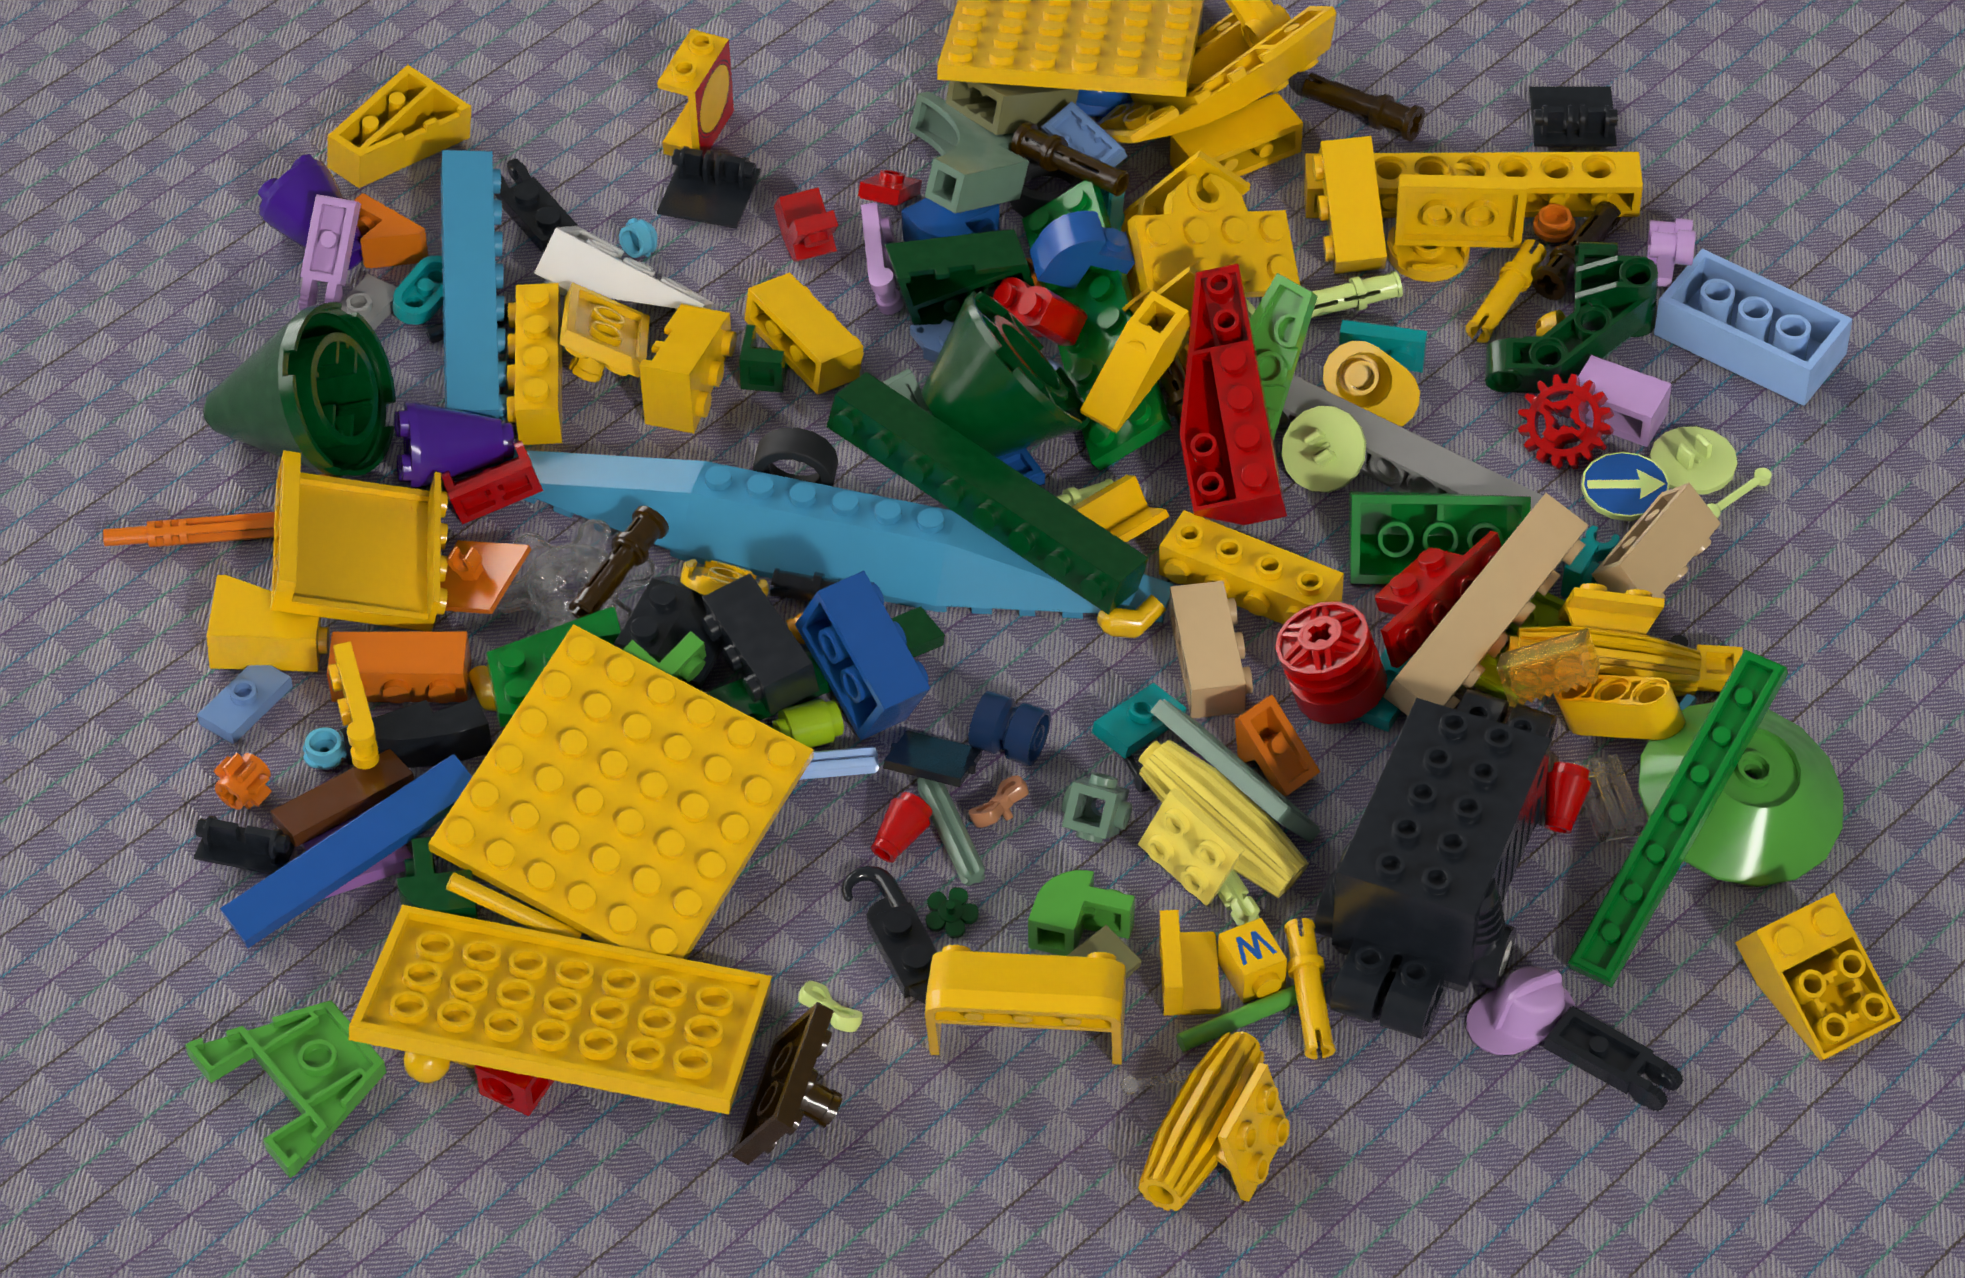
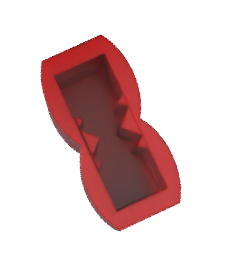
M1014 277L1003 279L993 296L996 301L1024 324L1035 337H1045L1061 346H1071L1076 343L1088 318L1083 309L1041 286H1031Z

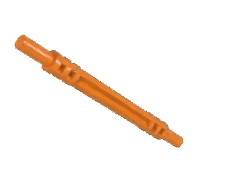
M275 511L147 521V526L103 529V541L105 547L148 543L149 547L274 538Z

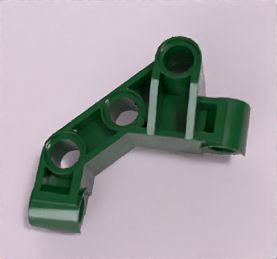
M1579 242V245H1575L1574 280L1576 281L1574 312L1541 337H1506V339H1498L1487 345L1486 386L1491 390L1502 393H1540L1537 386L1539 381L1550 387L1553 385V375L1558 374L1564 383H1568L1571 374L1579 376L1591 355L1603 358L1629 337H1643L1651 333L1655 328L1657 316V265L1647 257L1618 255V243Z

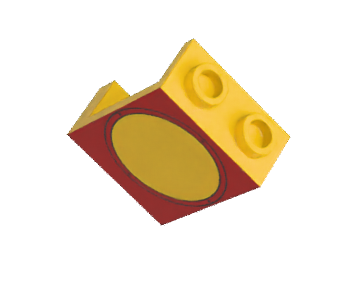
M691 29L657 81V88L688 96L686 106L662 142L663 154L673 156L675 149L682 150L683 146H688L690 149L703 151L704 159L706 152L711 149L733 114L734 101L729 39Z

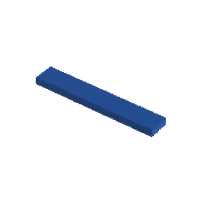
M455 754L451 755L221 907L220 910L223 917L245 946L250 948L443 820L471 780L472 775Z

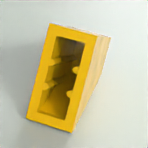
M217 575L207 630L209 668L244 670L248 665H271L280 671L318 672L320 655L328 654L329 627L321 626V617L272 611V591L228 575Z

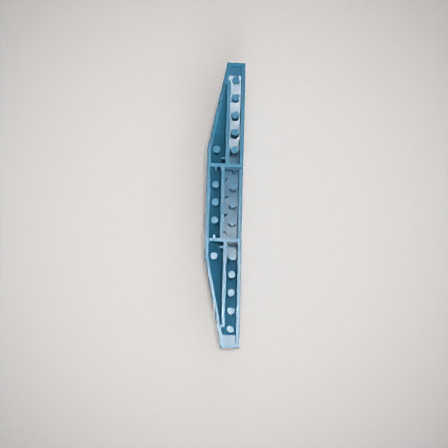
M514 449V457L503 458L502 463L518 457L517 451ZM527 450L543 491L523 500L533 504L540 500L553 505L554 512L570 518L574 514L594 521V527L606 532L611 528L624 532L632 522V513L637 507H650L660 513L669 526V532L662 539H657L654 544L670 550V555L680 560L696 559L697 563L705 565V561H719L751 571L754 575L772 578L775 568L814 576L815 572L825 574V578L839 581L865 571L870 582H874L880 588L885 602L914 608L921 606L924 610L934 612H947V607L971 608L972 614H992V609L1019 610V616H1035L1036 611L1062 612V618L1083 619V613L1098 614L1101 610L952 510L708 461ZM1143 574L1138 590L1117 608L1135 610L1152 594L1164 605L1167 611L1170 602V587L1174 586V584ZM1166 611L1155 622L1163 623Z

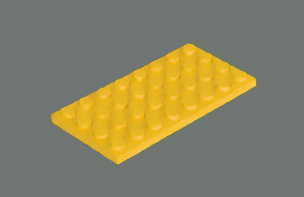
M402 905L349 1024V1040L637 1096L659 1102L730 1114L771 991L772 976Z

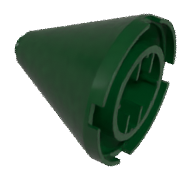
M338 302L309 306L296 314L209 393L203 408L204 418L215 432L282 457L283 450L301 453V465L329 476L347 478L366 474L375 469L384 459L394 434V426L385 427L386 404L396 403L394 380L385 350L373 328L358 312L347 314L340 309L342 308V303Z

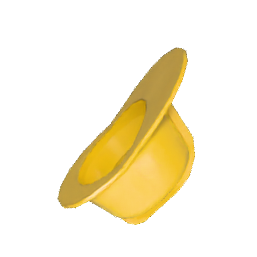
M1349 341L1339 345L1332 351L1323 366V383L1326 391L1400 427L1404 426L1414 417L1420 399V390L1416 379L1407 368L1379 347L1367 341Z

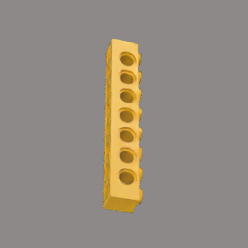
M1639 152L1374 153L1382 218H1396L1399 174L1442 175L1444 169L1450 166L1455 175V163H1464L1472 166L1476 171V176L1527 177L1528 191L1525 217H1535L1544 206L1549 204L1565 206L1571 211L1573 217H1590L1601 202L1614 204L1620 210L1621 214L1619 217H1639L1643 182ZM1305 153L1304 196L1306 218H1319L1318 196L1324 195L1322 180L1315 181L1313 172V156L1319 155V153Z

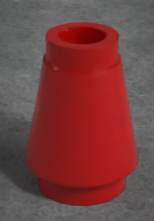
M1554 762L1552 771L1547 772L1546 820L1544 824L1546 829L1564 834L1572 832L1573 825L1592 785V782L1588 780L1589 769L1572 763Z
M902 792L899 798H893L877 832L875 841L871 845L873 853L880 859L893 863L930 826L929 818L933 813L931 807L923 799L909 792Z

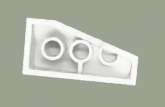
M578 226L555 228L534 272L545 279L544 283H559L561 295L567 294L573 282L605 297L676 309H678L680 304L711 309L714 304L675 280L663 276L661 280L653 277L655 274L654 268L644 262H638L627 257L622 260L623 250Z

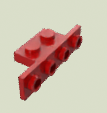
M1490 531L1464 555L1429 547L1420 553L1417 559L1399 575L1392 578L1390 583L1374 596L1378 611L1396 615L1381 629L1391 667L1399 668L1417 652L1502 546L1498 532Z

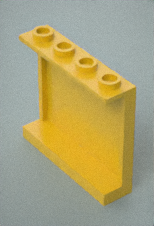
M283 450L276 478L271 610L432 632L436 615H444L448 595L446 588H440V582L445 581L448 557L441 555V550L445 549L448 535V524L441 523V518L445 517L448 505V493L441 491V473H434L430 491L300 472L301 453Z

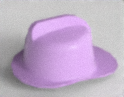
M1523 967L1508 975L1504 984L1497 990L1489 992L1472 1005L1467 1015L1466 1029L1472 1042L1483 1051L1495 1055H1514L1544 1041L1570 1006L1575 1007V1003L1570 993L1563 988L1562 975L1558 970L1548 971L1541 967Z

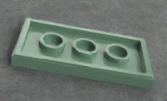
M1160 699L1150 712L1277 822L1309 843L1320 833V827L1199 722L1165 699L1163 701Z

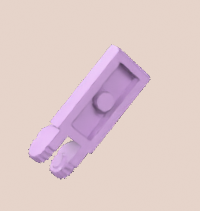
M316 195L300 274L303 280L298 303L299 311L315 305L318 293L317 281L328 283L324 303H340L342 301V286L346 284L361 203Z

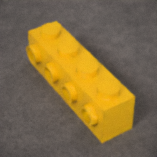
M559 283L516 285V302L508 303L509 328H515V333H508L507 336L509 359H515V364L507 365L508 390H515V396H507L508 422H516L518 441L522 440L524 445L562 443V345L559 344L562 309Z
M1183 510L1159 545V575L1168 578L1174 583L1184 585L1224 581L1227 598H1235L1236 606L1244 608L1254 615L1264 616L1281 624H1285L1298 611L1320 602H1342L1344 573L1206 518L1195 516L1193 513Z

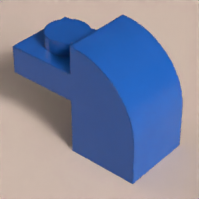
M925 198L901 210L902 237L905 242L1000 230L999 204L955 214L932 200Z
M1077 211L1055 219L1043 229L1029 250L1038 281L1072 289L1076 288L1090 266L1112 271L1119 270L1121 273L1128 274L1135 263L1126 232L1115 228L1102 227L1098 212Z

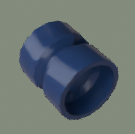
M991 690L986 691L974 711L969 728L968 743L971 747L991 754H997L1001 749L1005 750L1006 759L1026 766H1033L1046 743L1050 729L1051 713L1047 709L1027 702L1016 707L1014 698Z

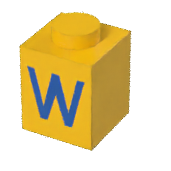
M1262 918L1219 933L1218 963L1243 1004L1257 998H1264L1286 987L1287 958Z

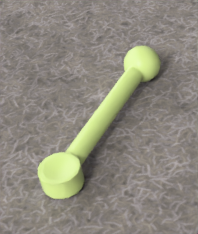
M1767 468L1756 469L1754 477L1718 503H1710L1707 506L1718 519L1724 508L1758 485H1769L1772 476L1771 471Z

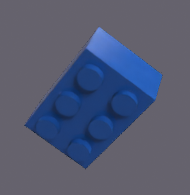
M861 571L817 591L795 623L860 741L905 721L931 689L928 684L929 678L926 669L921 662L913 658L906 645V636L902 627L896 621H892L884 606V597L880 588L874 582H870L865 571Z

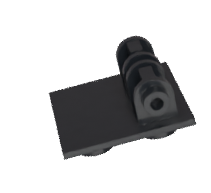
M1611 86L1529 87L1534 147H1617L1615 126H1617L1618 111L1613 109Z
M683 146L682 150L675 149L672 156V164L676 165V169L659 205L657 214L737 229L761 169L756 168V163L750 162L748 157L726 156L725 153L720 152L716 161H714V153L710 150L706 152L703 159V151L690 149L688 146Z

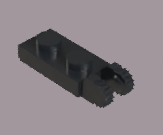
M514 158L507 162V170L517 185L509 188L504 177L501 175L500 194L494 195L498 200H502V208L540 251L544 252L555 228L578 225L535 177L531 178L526 166L518 158Z
M1570 1006L1545 1038L1544 1049L1625 1094L1629 1092L1636 1103L1646 1106L1653 1111H1661L1668 1101L1665 1092L1658 1086L1674 1091L1684 1081L1681 1072L1677 1070L1678 1068L1669 1065L1667 1061L1654 1055L1653 1050L1574 1006ZM1645 1072L1651 1082L1641 1077V1075Z

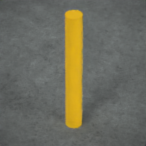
M453 872L447 883L446 890L532 930L578 939L582 935V932L455 872Z

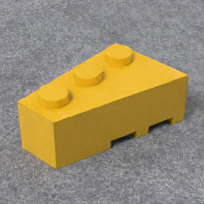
M680 304L664 328V334L668 335L664 342L656 340L652 345V353H656L652 360L643 359L639 364L644 421L646 425L694 434L701 417L706 418L709 414L712 400L711 392L713 387L721 385L724 374V361L726 356L731 357L735 351L737 334L735 331H731L730 313Z

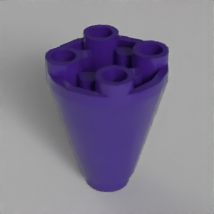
M310 154L300 156L293 163L291 169L286 171L278 179L271 178L260 187L258 195L262 201L260 203L259 215L270 227L303 248H306L316 195L344 198L331 171L321 160H315ZM358 226L356 227L348 270L354 268L363 260L360 244L363 236Z
M414 401L405 402L403 410L394 412L395 436L403 437L404 454L397 455L398 481H407L409 488L419 489L431 485L435 472L442 474L449 471L451 477L455 478L502 463L503 458L514 457L512 423H501V420L497 418Z

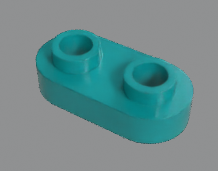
M433 255L422 259L394 291L392 310L394 315L404 323L411 325L426 323L443 305L442 256Z

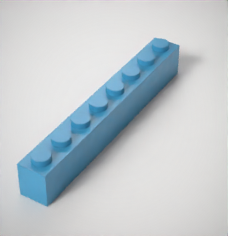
M442 150L441 232L445 408L506 421L507 395L499 394V387H506V361H498V354H505V328H497V321H504L505 302L504 296H496V289H503L504 266L503 263H495V257H502L503 233L495 231L494 225H501L502 200H494V194H500L501 169L493 168L492 151Z

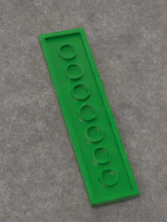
M1084 180L1022 219L1030 249L1048 224L1072 212H1098L1101 226L1112 228L1100 188L1096 187L1092 182ZM1090 266L1075 289L1039 281L1041 287L1083 309L1088 316L1074 345H1058L1065 373L1078 390L1083 401L1086 400L1125 325L1133 316L1130 309L1126 312L1122 310L1133 299L1126 274L1121 273L1119 270L1112 271ZM1156 382L1117 433L1092 419L1082 429L1091 463L1100 471L1172 428L1159 382Z

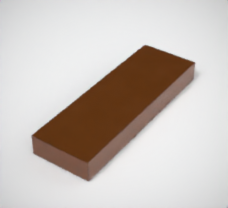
M388 749L379 754V762L373 768L363 770L353 767L271 810L273 823L279 829H282L284 835H289L291 843L298 847L374 807L415 780L414 774L391 749Z

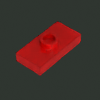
M880 170L879 174L860 182L858 196L861 199L897 206L920 194L922 180L905 177V174L897 171Z

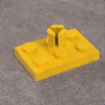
M1464 163L1454 164L1455 175L1450 166L1444 169L1442 175L1399 174L1394 245L1521 248L1528 191L1527 177L1476 176L1475 169Z
M572 282L565 296L559 342L560 345L565 346V349L570 354L575 356L568 366L569 369L577 377L594 383L601 380L605 367L621 376L630 374L639 378V364L643 359L647 358L650 316Z

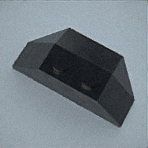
M674 575L651 578L614 643V646L623 650L634 640L660 663L690 631L693 632L704 642L706 657L703 660L706 663L690 682L683 680V682L699 690L702 688L721 654L722 647H724L720 640L713 642L703 626L701 618L707 615L702 599L705 595L686 587L680 582V577Z

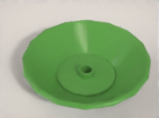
M1715 702L1686 707L1682 710L1685 724L1677 734L1663 740H1649L1640 756L1638 792L1648 819ZM1768 709L1683 861L1716 880L1754 887L1797 880L1825 861L1843 829L1844 793L1830 758L1802 727ZM1746 773L1752 774L1756 779L1749 777Z

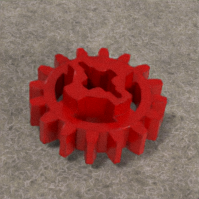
M1555 374L1553 375V385L1550 387L1539 381L1537 386L1540 393L1537 396L1526 393L1524 396L1531 404L1530 408L1518 410V415L1527 421V424L1518 427V432L1522 436H1530L1523 445L1529 452L1538 449L1535 458L1542 464L1551 457L1552 466L1558 470L1562 467L1564 460H1567L1573 469H1578V458L1582 456L1591 463L1594 461L1591 451L1595 447L1601 450H1606L1607 448L1601 440L1602 434L1609 435L1613 434L1614 431L1610 425L1604 423V420L1614 416L1610 407H1601L1608 400L1607 396L1603 391L1593 395L1596 385L1591 380H1587L1581 387L1580 378L1576 374H1571L1568 383H1564L1562 378ZM1568 395L1564 400L1551 402L1552 399L1558 396ZM1589 405L1592 408L1594 417L1592 428L1587 425L1585 417L1590 410L1588 408ZM1552 414H1556L1560 418L1562 416L1564 418L1571 417L1579 430L1572 426H1560ZM1540 415L1544 417L1546 425L1542 433L1543 438H1541L1538 429ZM1581 442L1575 447L1563 449L1566 444Z

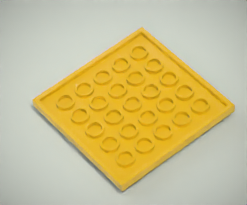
M958 0L937 64V80L1186 97L1204 0Z
M573 624L429 841V851L464 870H471L473 875L600 943L687 959L813 759L814 749Z

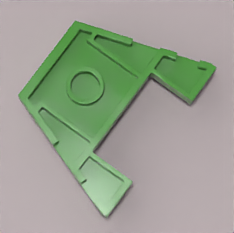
M332 1000L272 1017L273 1023L251 1030H246L244 1026L227 1030V1037L206 1043L203 1042V1038L185 1044L188 1057L210 1083L254 1058L302 1114L263 1139L267 1152L289 1178L300 1171L387 1073L384 1060L370 1044L349 1040L350 1021Z

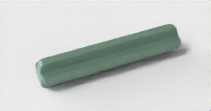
M918 777V792L932 809L931 819L961 882L966 886L981 883L985 879V867L945 784Z

